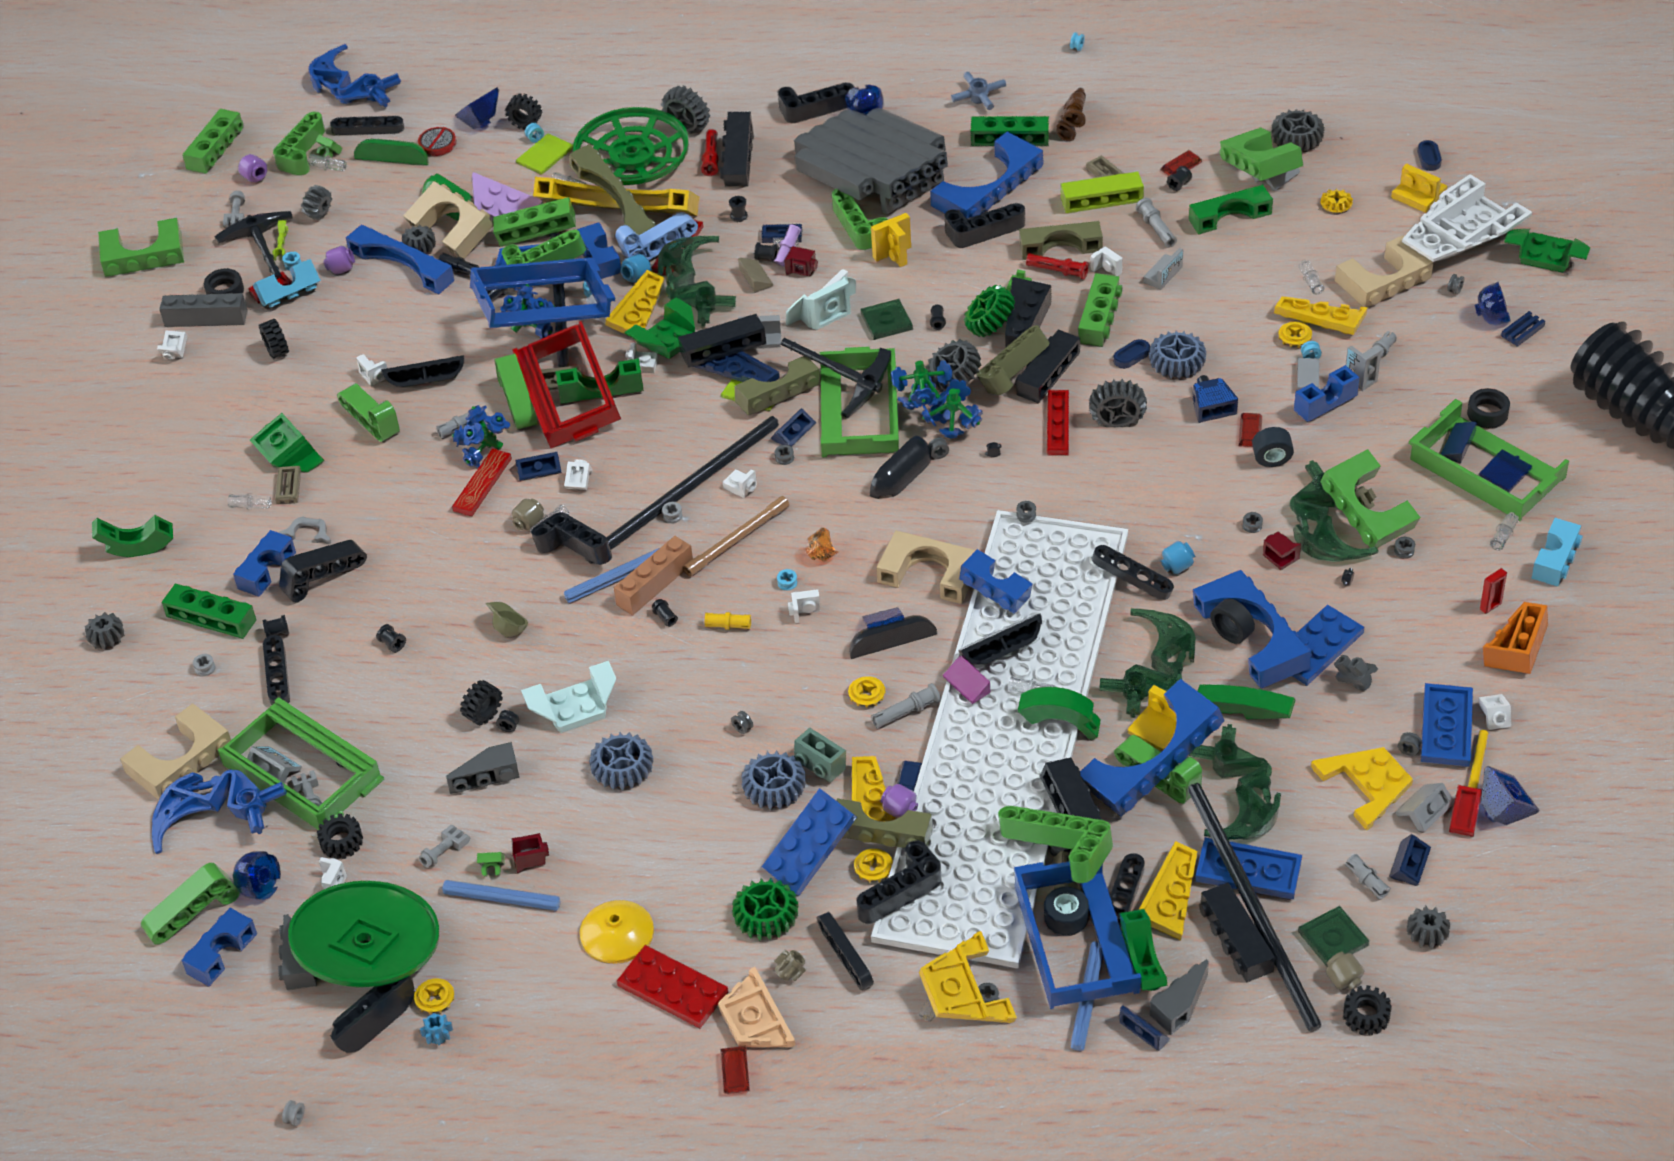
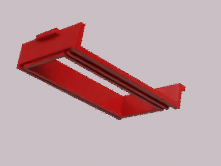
M579 321L578 325L576 324L530 343L528 346L512 349L513 354H516L530 399L550 448L573 439L576 442L598 433V429L621 420L582 321ZM581 342L605 404L561 422L538 359Z

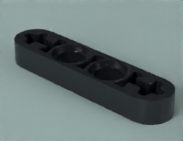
M400 116L338 117L330 122L332 133L338 136L398 134L405 128L403 118Z
M1099 545L1095 548L1092 561L1096 566L1157 599L1166 600L1171 596L1174 585L1170 579L1109 546ZM1117 564L1126 565L1128 570L1120 569ZM1137 575H1144L1148 580H1140Z
M271 635L263 641L268 698L270 704L273 705L275 703L274 700L277 699V691H281L280 698L289 703L290 690L284 642L280 636ZM273 645L276 646V651H275V652L272 651V646H273ZM274 660H281V663L276 666L270 665ZM275 677H283L280 682H272Z
M1137 853L1128 854L1123 858L1110 894L1112 904L1118 900L1127 903L1123 908H1118L1113 904L1121 932L1120 913L1131 911L1144 874L1145 861ZM1137 864L1134 867L1133 874L1130 873V866ZM1124 881H1129L1133 883V887L1127 889L1123 888L1120 884Z
M828 911L817 916L816 919L821 932L858 988L862 991L873 986L874 981L870 971L832 914Z

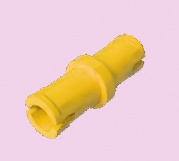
M706 612L704 623L705 627L725 628V630H730L731 628L751 629V615L731 614V612H726L725 614Z

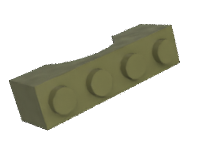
M1092 221L1019 229V246L1022 260H1026L1029 253L1044 256L1045 252L1050 248L1061 245L1074 247L1082 254L1099 251L1103 248L1100 222Z
M805 356L788 362V373L780 380L762 382L751 378L735 385V402L748 416L818 386L819 368Z
M837 798L836 801L857 816L842 839L848 838L865 843L872 842L888 847L895 846L905 848L911 841L919 840L928 847L933 830L932 814L907 810L904 815L896 820L881 822L868 817L862 809L861 802Z

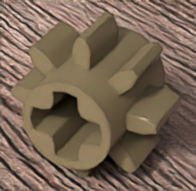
M1364 486L1355 489V495L1364 507L1371 509L1375 506L1373 501L1376 495L1372 488L1365 489Z
M785 949L774 960L778 964L775 967L777 975L785 981H789L791 978L793 981H796L806 971L803 967L805 964L804 957L795 950L788 952Z

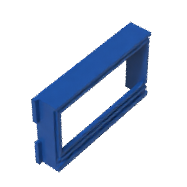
M594 257L471 268L470 289L473 290L484 312L489 328L610 317L611 301H615V296L609 285L604 284L599 276L601 270ZM585 281L597 303L495 313V307L486 290L517 288L526 284L529 286Z
M1043 862L1014 867V888L1050 1009H1054L1055 1006L1121 994L1140 993L1141 975L1140 973H1134L1102 873L1103 864L1094 878L1089 882L1081 883V887L1088 899L1089 912L1110 979L1055 988L1027 890L1075 882L1072 880L1070 862L1044 866Z

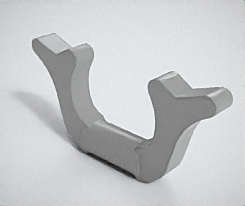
M299 517L287 529L279 532L292 537L294 540L298 528L303 526L316 527L320 529L314 537L316 543L325 542L331 544L330 537L326 535V524L322 519Z

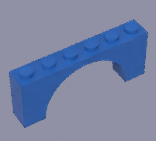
M1006 132L994 141L995 157L1001 160L1007 167L1004 175L992 183L976 187L956 186L943 181L930 191L931 207L944 214L948 210H959L966 219L984 213L1024 180H1027L1034 172L1041 169L1044 163L1043 150Z
M1242 570L1193 589L1194 606L1204 619L1210 618L1211 611L1224 599L1230 598L1241 603L1254 619L1262 622L1270 629L1273 635L1267 646L1259 653L1248 658L1249 675L1261 689L1311 668L1310 658L1312 653L1308 645H1304L1301 642L1297 632L1291 630L1286 619L1280 617L1275 606L1266 600L1262 590H1258L1251 577H1247Z
M1182 679L1164 693L1169 707L1176 713L1177 723L1173 738L1160 754L1145 763L1130 767L1110 766L1094 758L1080 771L1081 778L1084 784L1088 786L1090 792L1120 817L1127 811H1130L1141 798L1149 794L1155 785L1166 778L1179 763L1185 760L1196 747H1199L1211 733L1219 729L1225 721L1218 706Z

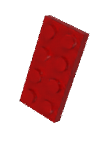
M644 945L616 980L618 987L701 1029L718 1007V1003L728 994V986L647 945Z

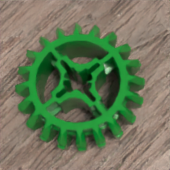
M1001 285L989 286L971 301L972 303L967 307L968 311L965 312L963 321L967 329L974 335L983 338L987 335L990 336L992 332H997V329L1002 327L1007 322L1008 317L1012 315L1011 311L1015 308L1013 306L1015 300L1012 293Z
M760 878L759 883L751 880L750 886L743 885L742 891H737L736 899H733L732 916L736 926L740 927L742 934L748 932L750 938L757 935L759 941L763 936H767L769 940L772 935L780 938L781 931L788 933L789 926H794L795 919L798 918L799 904L794 891H791L788 884L783 886L781 880L774 883L772 878L768 882H764ZM777 901L780 902L784 906V908L779 907ZM747 910L752 911V914H754V916L748 914Z

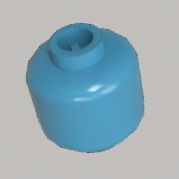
M641 254L626 258L621 265L623 278L631 283H636L646 270L651 271L649 260Z
M1176 541L1162 551L1163 559L1160 562L1167 572L1171 570L1174 574H1180L1193 565L1195 554L1187 542L1183 544L1181 541Z

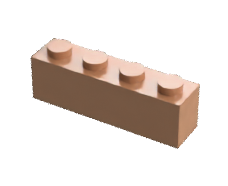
M677 536L672 537L614 586L616 605L633 616L684 572L683 566L693 559L691 545Z

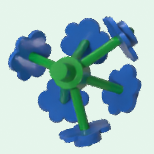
M945 360L940 361L937 371L928 372L924 368L923 361H916V370H914L913 374L907 375L906 371L901 370L900 367H896L891 372L892 384L900 392L908 385V379L914 378L915 380L911 386L909 398L903 396L897 399L903 403V407L914 410L924 404L940 406L946 402L949 391L939 394L935 389L936 384L932 382L930 377L937 376L938 381L943 383V385H947L948 381H951L952 369Z
M952 379L950 381V386L946 388V391H949V396H947L945 404L931 406L930 413L926 406L923 405L925 411L921 412L922 418L927 423L932 422L934 427L936 426L934 421H940L942 424H945L947 420H950L949 427L939 429V432L945 435L946 438H957L958 435L964 434L963 430L954 428L955 412L959 410L963 412L959 417L962 420L961 423L967 429H970L971 426L973 428L977 427L982 421L981 415L983 413L977 405L971 407L970 405L964 406L961 403L971 393V389L966 386L967 384L964 380L959 382L957 379Z

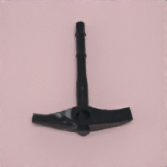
M280 211L253 216L247 215L246 218L222 230L214 238L219 243L235 238L253 236L264 257V261H266L270 273L274 274L276 279H279L281 277L279 267L276 265L262 233L278 224V221L293 219L292 212Z
M785 337L781 341V345L791 351L797 352L811 361L813 360L857 383L850 403L841 412L846 418L864 405L875 392L880 393L883 384L881 382L890 361L891 350L880 347L875 361L861 374Z

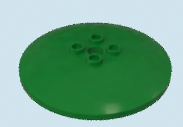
M353 881L323 889L303 902L290 921L288 941L295 960L313 976L341 986L374 987L399 981L422 968L430 960L437 948L439 923L432 907L421 896L407 888L381 881Z

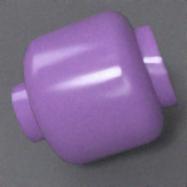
M249 154L240 160L238 171L241 176L250 182H259L266 176L267 165L261 158Z
M339 246L326 252V259L323 262L327 271L331 270L333 274L338 275L351 270L353 263H355V258L349 248Z
M901 784L888 786L881 797L883 810L897 819L904 815L907 810L916 811L918 808L916 793Z

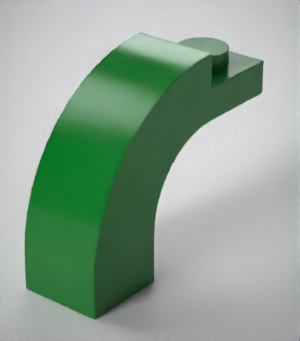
M154 515L140 527L122 529L96 518L92 522V538L105 544V552L121 557L149 555L161 550L173 540V523Z
M1039 687L1021 693L1018 712L1032 725L1047 719H1061L1075 725L1089 740L1098 738L1101 719L1093 712L1094 702L1086 696L1060 687Z
M1145 909L1120 913L1123 939L1134 973H1140L1141 975L1140 988L1142 990L1155 991L1160 989V987L1168 986L1167 976L1160 966L1155 952L1151 921Z

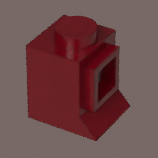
M792 246L784 260L786 275L795 273L810 277L818 267L815 250Z
M1279 531L1267 536L1264 540L1263 556L1278 569L1283 570L1300 559L1301 543H1293Z
M540 833L511 838L512 858L517 874L524 868L546 864L545 857L549 856L547 842H542Z

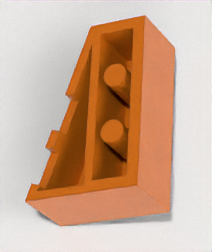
M1523 602L1508 619L1506 626L1502 630L1499 629L1495 633V638L1483 646L1484 666L1531 674L1548 627L1547 605Z

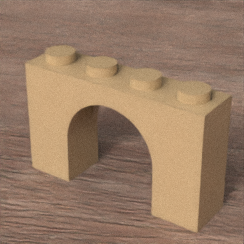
M433 182L403 217L411 227H418L420 224L421 227L428 226L430 229L441 216L451 212L460 213L458 223L442 242L449 252L465 259L493 227V223L489 219L491 216L483 209L478 210L471 201H464V198L457 192L453 194L446 185H439Z
M1402 235L1386 243L1384 257L1398 272L1391 275H1376L1367 271L1352 258L1336 265L1335 282L1361 306L1370 307L1432 277L1433 262L1402 242L1404 236Z
M895 530L876 567L877 583L899 588L907 570L911 566L923 561H933L947 569L940 582V598L962 604L970 586H967L959 579L961 565L976 550Z
M193 703L175 716L179 731L194 742L192 748L185 755L174 760H160L153 757L140 745H137L120 758L125 773L158 800L165 789L174 781L192 772L198 773L208 766L214 759L220 756L218 749L220 747L223 748L231 741L228 730Z

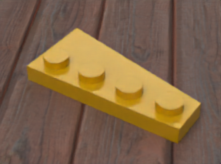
M646 270L610 313V317L605 319V325L623 334L636 324L646 329L664 285V277Z
M1282 296L1275 306L1274 314L1300 320L1303 323L1315 324L1325 329L1337 330L1343 334L1354 335L1365 318L1368 307L1360 306V310L1349 309L1350 305L1341 304V307L1329 306V302L1320 301L1311 304L1307 299Z
M876 756L852 757V801L861 802L864 813L873 820L881 822L896 820L894 816L883 810L881 797L886 789Z
M1175 841L1139 910L1145 909L1150 917L1151 927L1181 941L1198 851Z

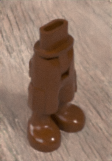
M1078 88L1070 95L1064 105L1061 120L1057 123L1056 132L1063 141H1073L1076 137L1074 127L1080 128L1085 125L1086 117L1082 111L1086 94L1083 88Z

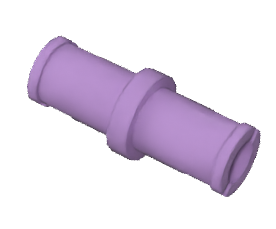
M789 225L784 240L780 242L781 247L774 260L778 265L785 266L784 260L792 246H795L801 232L799 227Z

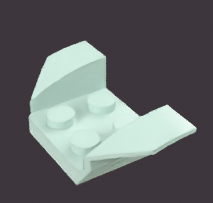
M843 276L840 281L809 295V297L804 294L786 311V326L802 320L809 328L818 330L851 314L850 296L856 293V279Z
M609 661L589 667L590 680L546 695L541 684L521 690L528 709L551 720L561 733L604 719L607 709L606 703L616 682V676Z

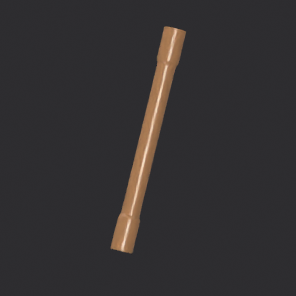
M784 496L779 497L769 504L766 509L703 554L689 561L683 566L684 572L689 577L693 576L742 538L788 508L790 504L787 498Z

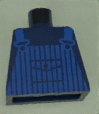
M1206 375L1198 377L1197 383L1193 385L1192 393L1198 423L1237 414L1238 397L1222 378L1209 380Z

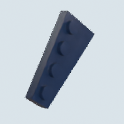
M743 351L692 366L741 382L751 378L762 382H773L780 378L779 371Z

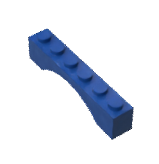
M361 224L346 237L347 246L353 255L362 259H387L402 263L418 274L424 288L434 293L440 294L454 282L453 269L448 263H444Z

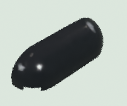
M464 355L381 369L389 383L398 387L448 380L458 375L462 370Z
M914 436L909 439L878 469L870 486L871 497L879 499V496L892 495L894 497L898 495L929 466L931 450L928 443L922 437Z
M1036 614L1025 618L958 651L961 656L972 664L990 663L1034 642L1040 631L1042 616L1041 614Z
M911 615L865 628L853 637L850 644V658H858L937 635V629L932 621L920 615Z
M408 976L390 984L374 986L338 1016L332 1023L334 1028L330 1035L337 1048L347 1053L356 1052L401 1016L411 1004L414 996L412 978Z

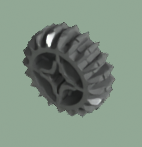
M678 85L669 89L662 98L661 106L663 109L661 111L677 118L690 134L701 132L708 125L709 118L711 117L709 114L710 109L706 107L707 103L702 100L703 97H700L698 92H693L692 88L687 89L685 85L682 87Z
M1295 109V111L1288 110L1287 113L1281 112V115L1276 116L1272 123L1271 135L1278 147L1291 142L1301 147V151L1308 152V149L1314 150L1315 146L1320 145L1324 138L1325 128L1322 119L1318 118V114L1312 115V111L1305 112L1304 109L1302 111Z
M959 339L957 342L952 340L950 344L945 343L944 347H938V351L932 353L933 358L928 359L929 364L926 366L928 372L937 371L940 361L945 360L952 369V379H957L959 382L964 380L969 385V381L975 379L974 375L979 373L978 368L981 366V357L975 346H972L967 340L962 341ZM930 376L932 382L936 384V389L940 392L946 391V388L950 386V381H948L947 385H943V383L938 381L937 376Z
M1113 378L1112 382L1105 381L1104 385L1098 384L1097 389H1093L1092 395L1089 398V411L1093 420H1096L1098 425L1104 424L1106 427H1130L1131 423L1138 424V420L1143 419V415L1147 410V397H1145L1143 388H1140L1138 383L1133 384L1131 380L1124 382L1123 378L1120 381H1115Z

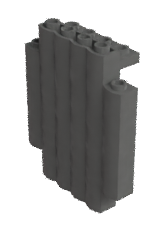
M882 108L873 109L867 116L852 109L843 110L837 117L829 118L823 125L814 126L808 133H802L794 140L797 171L858 200H862L874 192L880 194L882 212L886 214L943 182V169L948 167L944 136Z

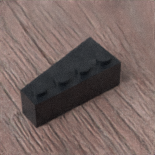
M751 111L727 112V120L723 122L726 135L722 136V145L725 147V151L721 152V161L724 163V167H720V178L724 179L725 187L748 186L752 159L751 151L753 150L752 140H754Z
M1012 277L1011 293L1015 300L1013 305L1015 308L1011 311L1012 315L1007 319L1005 348L1030 327L1035 325L1041 326L1052 304V285Z

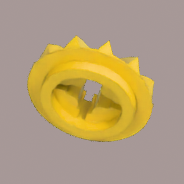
M1337 188L1334 191L1328 189L1327 192L1322 193L1320 203L1327 211L1340 213L1352 207L1353 198H1351V193L1345 192V189L1341 191L1337 190Z
M1301 322L1285 323L1278 332L1279 340H1282L1283 345L1289 344L1290 347L1297 346L1300 348L1301 345L1312 340L1311 328Z
M864 676L850 684L848 694L851 702H855L857 706L865 705L868 708L869 705L877 706L879 701H883L886 691L881 680L871 676ZM863 689L868 693L871 692V696L863 694Z
M875 848L864 850L855 858V873L859 875L860 880L867 879L869 883L872 880L880 882L882 878L889 877L893 860L884 850ZM876 861L877 867H875V870L871 871L870 867Z
M440 978L429 979L421 983L414 994L416 1006L419 1007L421 1012L426 1011L430 1015L433 1012L442 1013V1010L450 1008L451 1002L455 1000L453 986L448 981ZM439 994L440 1000L433 999L431 1001L430 995L437 996Z

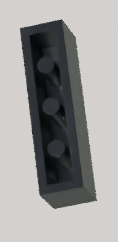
M757 314L678 337L680 353L688 368L767 344L765 328Z
M1059 329L1053 336H1050L1048 339L1050 342L1049 346L1029 362L1023 373L1017 376L1015 380L1017 396L1039 404L1048 393V390L1054 386L1080 354V337Z
M1072 757L1046 762L1040 778L1057 813L1102 820L1100 810L1094 804L1090 796V790L1084 784L1078 766H1075Z
M1227 882L1201 892L1200 913L1209 920L1214 936L1220 938L1225 954L1231 956L1236 972L1239 975L1242 974L1246 983L1273 973L1275 956L1230 884Z

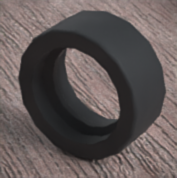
M218 269L208 274L204 279L203 285L206 294L244 293L242 278L239 272L234 269ZM224 283H232V284H233L231 287H229V288H227V289H223V290H216V289H214V288H216L217 286H219V285H221V284H224Z
M1479 389L1469 397L1468 418L1472 422H1477V425L1480 427H1499L1508 420L1509 398L1503 392L1496 389ZM1491 404L1500 410L1490 413L1484 412L1476 406Z
M1224 599L1210 613L1213 627L1222 638L1230 643H1242L1255 630L1252 615L1236 600Z

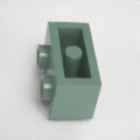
M809 727L794 740V757L796 761H800L802 766L813 771L818 777L824 778L831 783L846 770V750Z

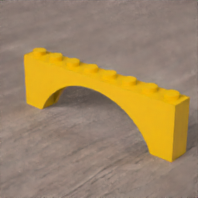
M535 177L533 197L546 203L569 197L572 205L620 209L615 199L599 186L555 178ZM626 189L632 193L635 202L641 205L646 212L668 214L686 212L690 216H698L700 196L690 190Z

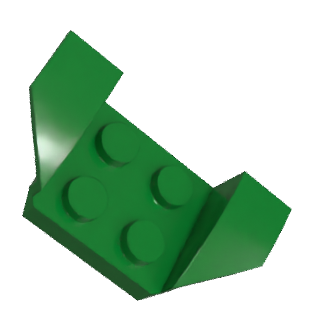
M1530 228L1510 230L1504 240V243L1520 246L1519 259L1522 264L1561 273L1568 268L1571 257L1587 260L1591 249L1587 244L1576 238L1572 241L1534 232L1530 233Z
M675 297L664 305L663 320L648 330L636 324L625 331L624 334L635 339L638 345L670 359L680 352L678 337L695 332L692 307Z
M283 413L265 425L263 429L250 439L251 443L273 467L300 466L301 473H308L325 461Z

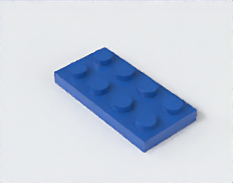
M1327 604L1297 632L1301 642L1304 645H1308L1311 650V668L1292 677L1308 686L1364 633L1365 627Z
M1425 683L1421 762L1470 767L1472 687Z
M819 788L761 867L778 881L781 880L783 885L788 884L791 891L800 896L856 820L857 816Z
M1204 837L1195 882L1217 886L1228 882L1231 888L1237 889L1212 838ZM1230 842L1255 893L1294 900L1302 862L1301 854Z

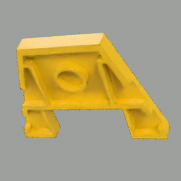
M1384 747L1311 761V768L1323 782L1345 772L1371 801L1354 810V817L1366 830L1373 826L1378 817L1381 818L1385 814L1386 809L1392 803H1395L1412 786L1413 778Z
M982 931L975 933L970 939L962 941L951 951L943 953L921 967L919 975L936 1017L1013 1023L1017 1019L1009 997L987 1003L984 1002L967 961L988 954L989 948Z

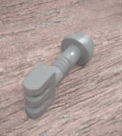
M234 191L230 195L229 201L232 203L231 214H224V228L229 227V222L232 225L245 218L244 213H239L240 205L245 203V196L241 191Z
M314 770L309 771L310 778L308 779L305 773L300 774L301 781H298L296 776L291 777L296 792L303 790L306 799L318 807L322 804L320 797L314 795L312 787L319 785Z
M450 825L441 832L443 841L432 850L425 848L421 851L419 856L421 864L425 867H433L437 864V857L451 846L460 850L469 843L470 836L464 834L459 829L457 830V827L454 825Z

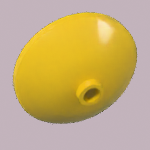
M613 900L596 906L585 916L580 926V940L584 950L592 958L610 964L633 960L644 945L649 946L654 936V925L648 911L641 905L627 900Z

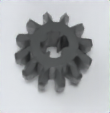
M310 186L308 192H305V196L302 198V212L313 219L319 220L324 218L325 213H328V209L331 207L330 203L333 199L331 192L322 186Z
M420 224L418 227L412 226L411 229H405V233L402 234V242L405 245L418 249L425 254L432 252V249L436 247L434 232L428 226L421 227Z
M104 612L100 616L95 614L94 619H88V624L85 625L87 641L95 649L102 647L105 650L107 646L114 648V643H121V637L124 636V628L119 617H116L114 613L108 615Z
M1426 905L1423 910L1416 908L1414 913L1408 917L1407 934L1411 936L1412 942H1419L1420 948L1428 945L1432 949L1434 944L1441 947L1444 940H1447L1449 937L1450 920L1446 919L1445 912L1438 913L1437 907L1433 910H1429Z

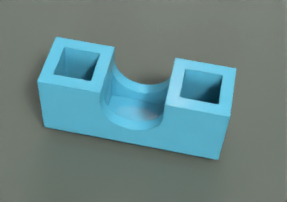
M311 259L294 265L289 269L292 275V283L289 286L279 284L274 274L255 282L253 287L262 306L269 305L271 308L280 304V300L285 297L290 300L299 296L298 292L305 289L306 292L317 288L316 284L321 280Z
M1554 518L1548 531L1546 549H1540L1534 563L1531 579L1557 587L1562 578L1566 579L1570 568L1567 565L1568 563H1573L1576 555L1574 549L1580 548L1583 535H1579L1581 525Z

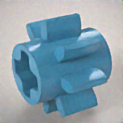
M433 1013L427 1019H423L425 1027L420 1028L422 1037L426 1038L427 1044L432 1042L440 1046L446 1040H450L449 1032L453 1030L452 1023L448 1022L446 1014L441 1016Z

